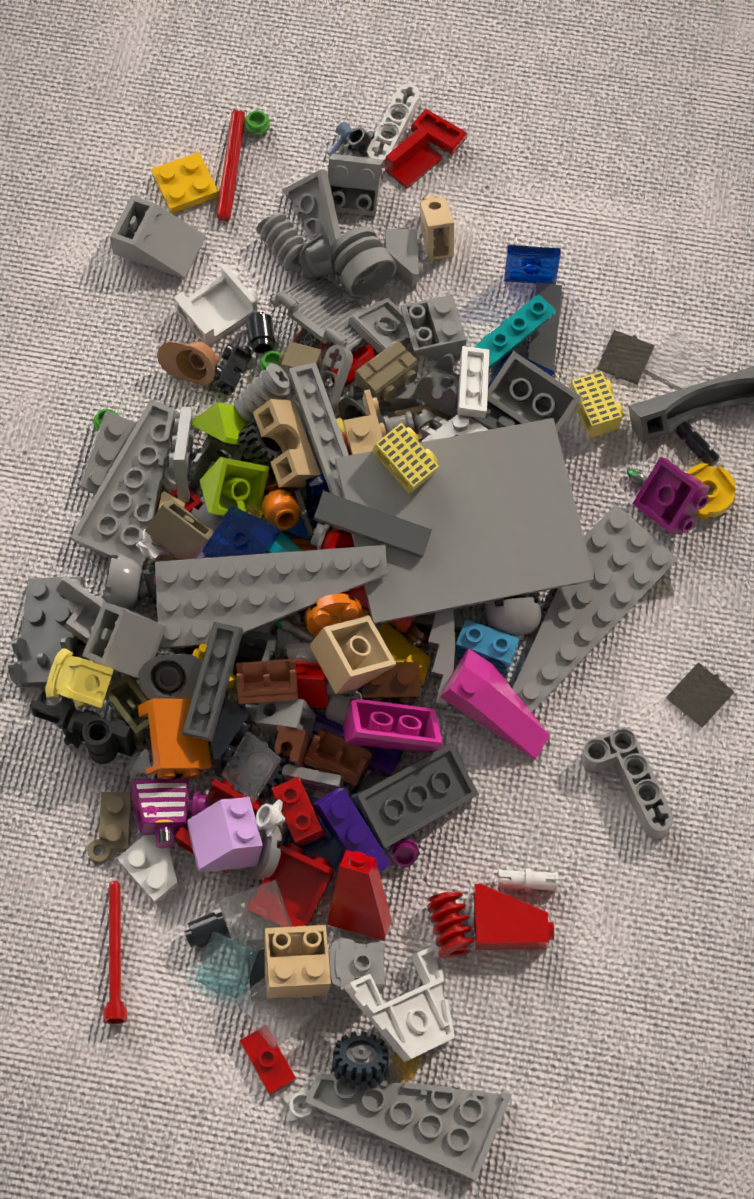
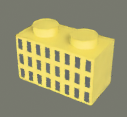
M602 371L572 380L570 389L584 398L577 409V413L588 438L618 430L621 419L624 417L623 409L619 402H615L612 384L609 380H605Z
M400 423L375 444L372 452L405 491L410 494L435 474L439 465L435 455L429 449L425 450L420 445L416 433L411 428H406Z

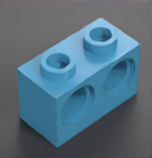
M466 619L456 642L455 657L462 659L467 649H470L493 664L499 673L508 676L517 653L520 638Z

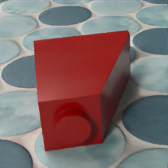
M346 850L339 867L327 925L385 941L392 919L376 859L366 856L361 852Z
M474 885L475 950H536L548 948L549 940H554V922H548V912L485 885Z

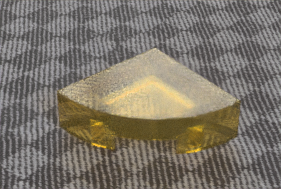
M397 1053L391 1055V1059L402 1082L409 1083L419 1070L421 1054L406 1062Z

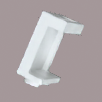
M226 265L221 268L222 275L188 298L183 292L174 297L177 314L200 341L208 346L244 324L251 314L258 312V298L252 289L247 290L239 274L236 271H231Z

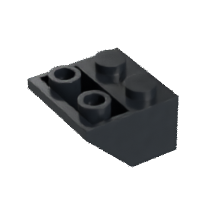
M226 697L223 701L213 740L208 742L215 775L221 778L225 771H231L234 767V760H237L235 755L241 747L243 748L245 745H248L253 737L251 733L253 726L251 724V712Z

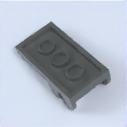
M446 354L438 361L436 367L420 380L413 397L451 417H455L458 415L460 375L453 371L455 365L453 354ZM488 400L485 418L471 417L488 430L522 424Z
M63 577L28 578L20 638H14L11 642L13 652L17 656V663L8 665L10 678L18 687L46 686L55 657L62 648L68 649L73 653L72 657H76L78 638L63 627L78 606L56 591ZM69 577L79 581L85 587V580L82 577Z
M449 743L399 772L374 783L372 787L351 796L353 803H357L380 847L385 849L474 798L479 793L452 743Z

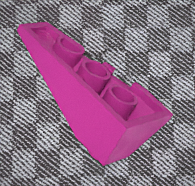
M467 649L439 697L532 759H537L550 736L549 733L493 664L472 650Z

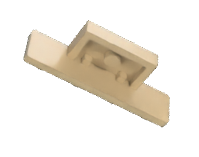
M370 389L365 390L363 395L366 416L344 420L343 423L351 455L372 451L375 444L386 436L385 426L383 422L379 423L377 414L380 413L378 400L376 397L372 398Z

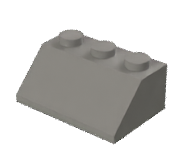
M514 351L488 388L487 394L489 402L522 424L554 418L557 434L570 421L584 400L582 396Z

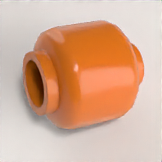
M275 490L267 494L262 500V515L272 529L286 531L300 520V506L290 492Z

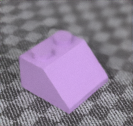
M250 797L219 800L187 820V827L199 873L257 866L263 845Z

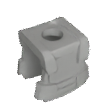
M340 937L339 940L333 942L330 951H328L331 978L328 993L333 994L334 999L349 997L350 995L345 991L344 986L371 974L381 994L386 986L384 975L385 943L375 942L365 945Z

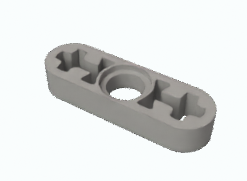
M333 345L327 350L319 372L324 387L328 378H334V387L330 391L326 390L334 413L353 361L352 352L340 345ZM337 355L342 356L341 361L336 360ZM332 368H333V369L338 370V372H337V373H334V372H331V370H332Z

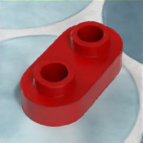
M372 346L361 347L352 353L353 361L344 387L354 382L356 370L377 356ZM332 369L331 372L337 373L338 370ZM330 377L333 384H335L334 378Z

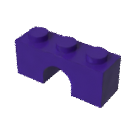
M335 788L312 804L326 828L330 829L339 839L345 852L346 850L361 852L366 856L375 858L379 872L391 865V862L344 788Z

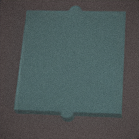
M213 932L195 981L214 989L216 994L221 992L240 1001L259 951L239 943L238 938L233 940Z

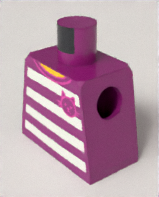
M189 778L133 780L130 797L140 833L142 835H155L157 848L165 849L174 845L173 834H177L179 829L185 826Z

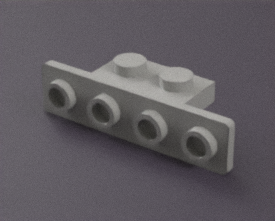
M64 576L56 591L77 605L78 608L63 628L87 644L102 603L106 601L88 592L79 581Z

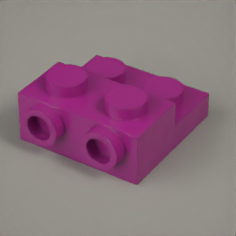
M660 457L632 504L669 533L683 535V533L689 532L694 526L695 520L693 516L697 510L704 508L708 503L709 496L707 493L710 488L692 474L682 471L668 459Z

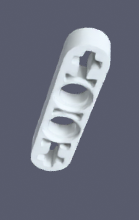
M403 84L397 89L375 133L374 139L368 146L367 158L383 159V167H385L386 155L398 146L418 106L419 89L415 85ZM408 94H409V95H412V96H410V97L408 98V100H407V102H406V105H405V104H404V97H407ZM395 112H401L405 117L401 120H396L391 115ZM386 131H391L396 136L392 139H385L382 134ZM382 146L383 155L380 154L379 157H375V155L379 153Z

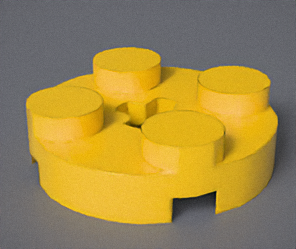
M698 464L686 472L695 476L709 488L712 487L714 489L712 495H708L709 501L706 506L695 513L700 519L716 517L725 513L731 507L734 500L735 481L731 474L720 466L715 468L708 466L709 464Z

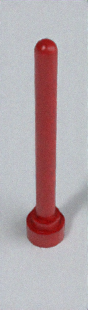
M116 880L111 881L109 884V1002H106V1007L103 1008V1022L106 1024H122L128 1021L127 1008L124 1007V1002L121 1001V885Z

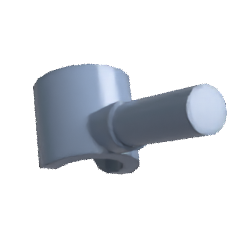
M342 122L337 126L336 133L339 137L327 152L329 156L335 154L344 141L348 142L352 128L346 122Z

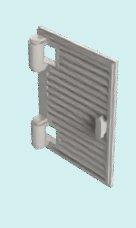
M304 277L283 292H278L270 300L271 304L275 307L282 304L288 308L287 316L324 344L331 341L335 345L343 346L351 351L365 341L348 322L352 315L366 308L357 302L355 297L351 296L349 292L341 290L325 277L313 279Z

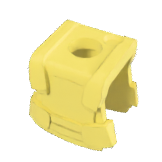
M62 648L57 653L49 673L45 689L46 697L51 700L59 699V695L73 699L74 703H76L75 707H86L89 704L102 708L114 669L100 665L92 660L72 657L73 653Z

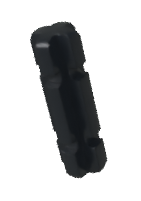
M684 421L676 428V434L682 440L686 439L685 443L699 458H703L704 464L714 466L719 461L720 456L714 449L710 450L711 446L697 431H692L693 427L688 422Z

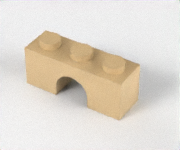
M270 399L253 412L261 437L272 438L282 450V454L271 461L279 487L303 488L321 475L294 400Z

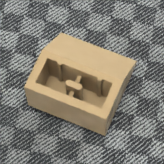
M326 925L265 928L267 999L328 995L331 978Z

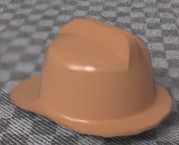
M196 341L187 345L179 342L163 343L157 352L159 364L169 375L203 386L209 385L214 380V369L219 362V356L214 354L213 350L203 342Z

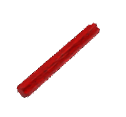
M233 110L231 113L216 213L217 219L220 221H229L231 219L245 124V112L242 110Z

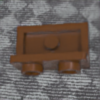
M396 662L393 668L362 686L363 699L386 702V699L397 698V704L414 703V698H420V662Z

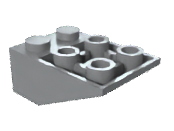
M131 196L110 235L113 254L183 279L186 278L206 239V235L156 203L135 196Z

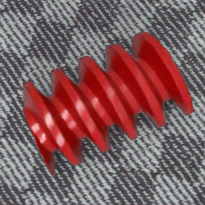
M443 892L427 899L430 902L427 910L433 913L430 916V922L436 925L432 931L434 935L439 936L435 941L437 947L441 948L438 956L442 959L466 955L471 951L467 949V946L474 943L473 938L464 937L465 934L472 930L471 927L461 925V923L469 919L468 915H459V911L466 908L465 904L456 903V900L463 897L462 892Z

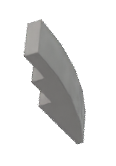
M452 609L436 612L428 641V647L438 649L432 677L442 679L436 699V707L446 710L448 702L439 696L454 670L455 632Z

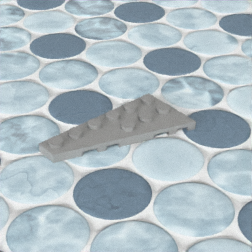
M152 399L149 401L70 538L73 542L111 559L113 553L130 557L139 563L143 571L145 570L147 557L142 554L136 544L143 540L142 531L148 527L157 513L176 418V412L173 408Z
M317 1073L304 1102L306 1105L476 1182L512 1094L488 1093L481 1090L453 1089L452 1087L406 1082L395 1083L387 1082V1080H383L381 1084L376 1082V1087L372 1089L369 1085H366V1090H360V1085H356L354 1090L350 1089V1083H347L345 1086L340 1083L341 1078L337 1080L334 1075Z

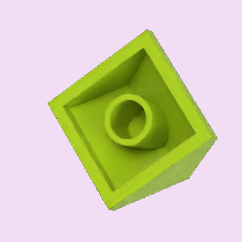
M217 402L193 419L191 425L225 443L242 445L238 443V438L240 437L238 434L242 428L251 422L242 418L234 405Z
M220 457L200 479L208 513L258 521L269 467ZM222 499L228 501L229 507L223 505Z

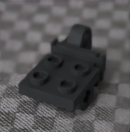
M46 688L42 690L37 701H31L29 707L34 717L58 724L59 729H62L64 735H66L64 738L66 745L73 744L74 747L79 748L81 741H84L89 755L95 763L108 764L116 758L118 753L132 757L136 746L131 729L126 722L116 718H112L111 721L101 718L98 713L85 709L84 712L76 710L73 699L59 695L62 697V700L58 704L47 705Z

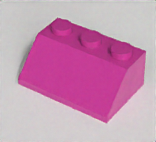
M350 698L343 723L345 743L355 746L379 747L384 750L395 749L411 753L428 754L442 747V738L435 709Z

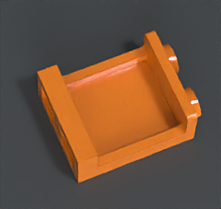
M153 698L138 705L139 717L149 718L154 764L146 768L147 775H157L158 779H168L175 777V774H182L184 779L200 777V772L211 768L208 741L187 737L182 734L191 699Z

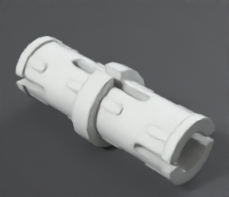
M525 868L524 871L502 869L497 871V878L509 879H499L497 881V888L500 889L517 888L523 889L524 892H530L531 889L557 891L558 889L557 882H546V880H558V872H532L528 868Z

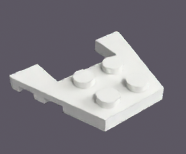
M437 945L410 956L423 986L389 1002H383L371 974L344 986L345 991L404 1062L455 1038L448 999H444L441 986L444 977L443 971L438 970L436 957H438L439 950Z

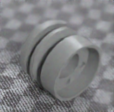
M357 227L339 237L330 247L333 268L336 274L341 276V281L353 297H366L384 287L396 273L397 265L387 249L383 248L382 242L370 227Z

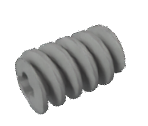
M284 213L263 219L256 227V232L266 242V245L272 249V253L283 264L285 270L293 271L301 266L299 255L301 249L306 244L303 243L304 239L298 235V231L295 228H292V223L286 221Z
M268 364L266 370L261 371L259 377L253 379V384H248L246 390L240 392L239 399L234 400V406L242 418L252 422L255 420L253 412L270 399L283 400L285 396L290 394L292 390L290 378L278 365Z

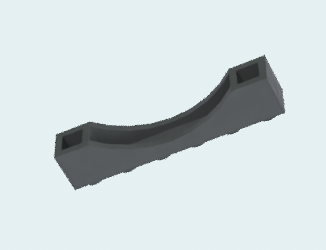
M754 366L629 405L632 430L645 442L670 434L684 421L704 412L724 406L754 402Z

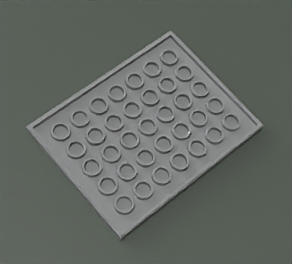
M554 418L419 442L425 450L429 449L435 455L439 467L435 474L410 494L405 491L372 451L337 457L335 459L343 498L432 529L422 558L386 546L388 576L364 585L368 608L374 625L592 582L594 580ZM352 534L354 547L383 545Z

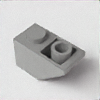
M386 229L384 248L387 249L397 265L395 275L410 288H416L418 278L423 277V262H418V256L422 255V240L417 239V229Z

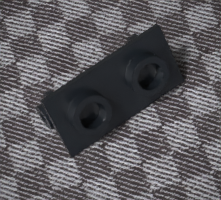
M238 338L233 345L228 344L221 355L224 361L221 366L217 365L215 368L214 380L209 390L212 391L218 386L224 395H230L235 392L242 375L233 370L235 368L243 373L252 357L249 347L238 346L241 338Z

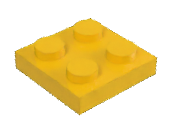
M199 152L151 169L152 176L171 214L219 197L218 190Z

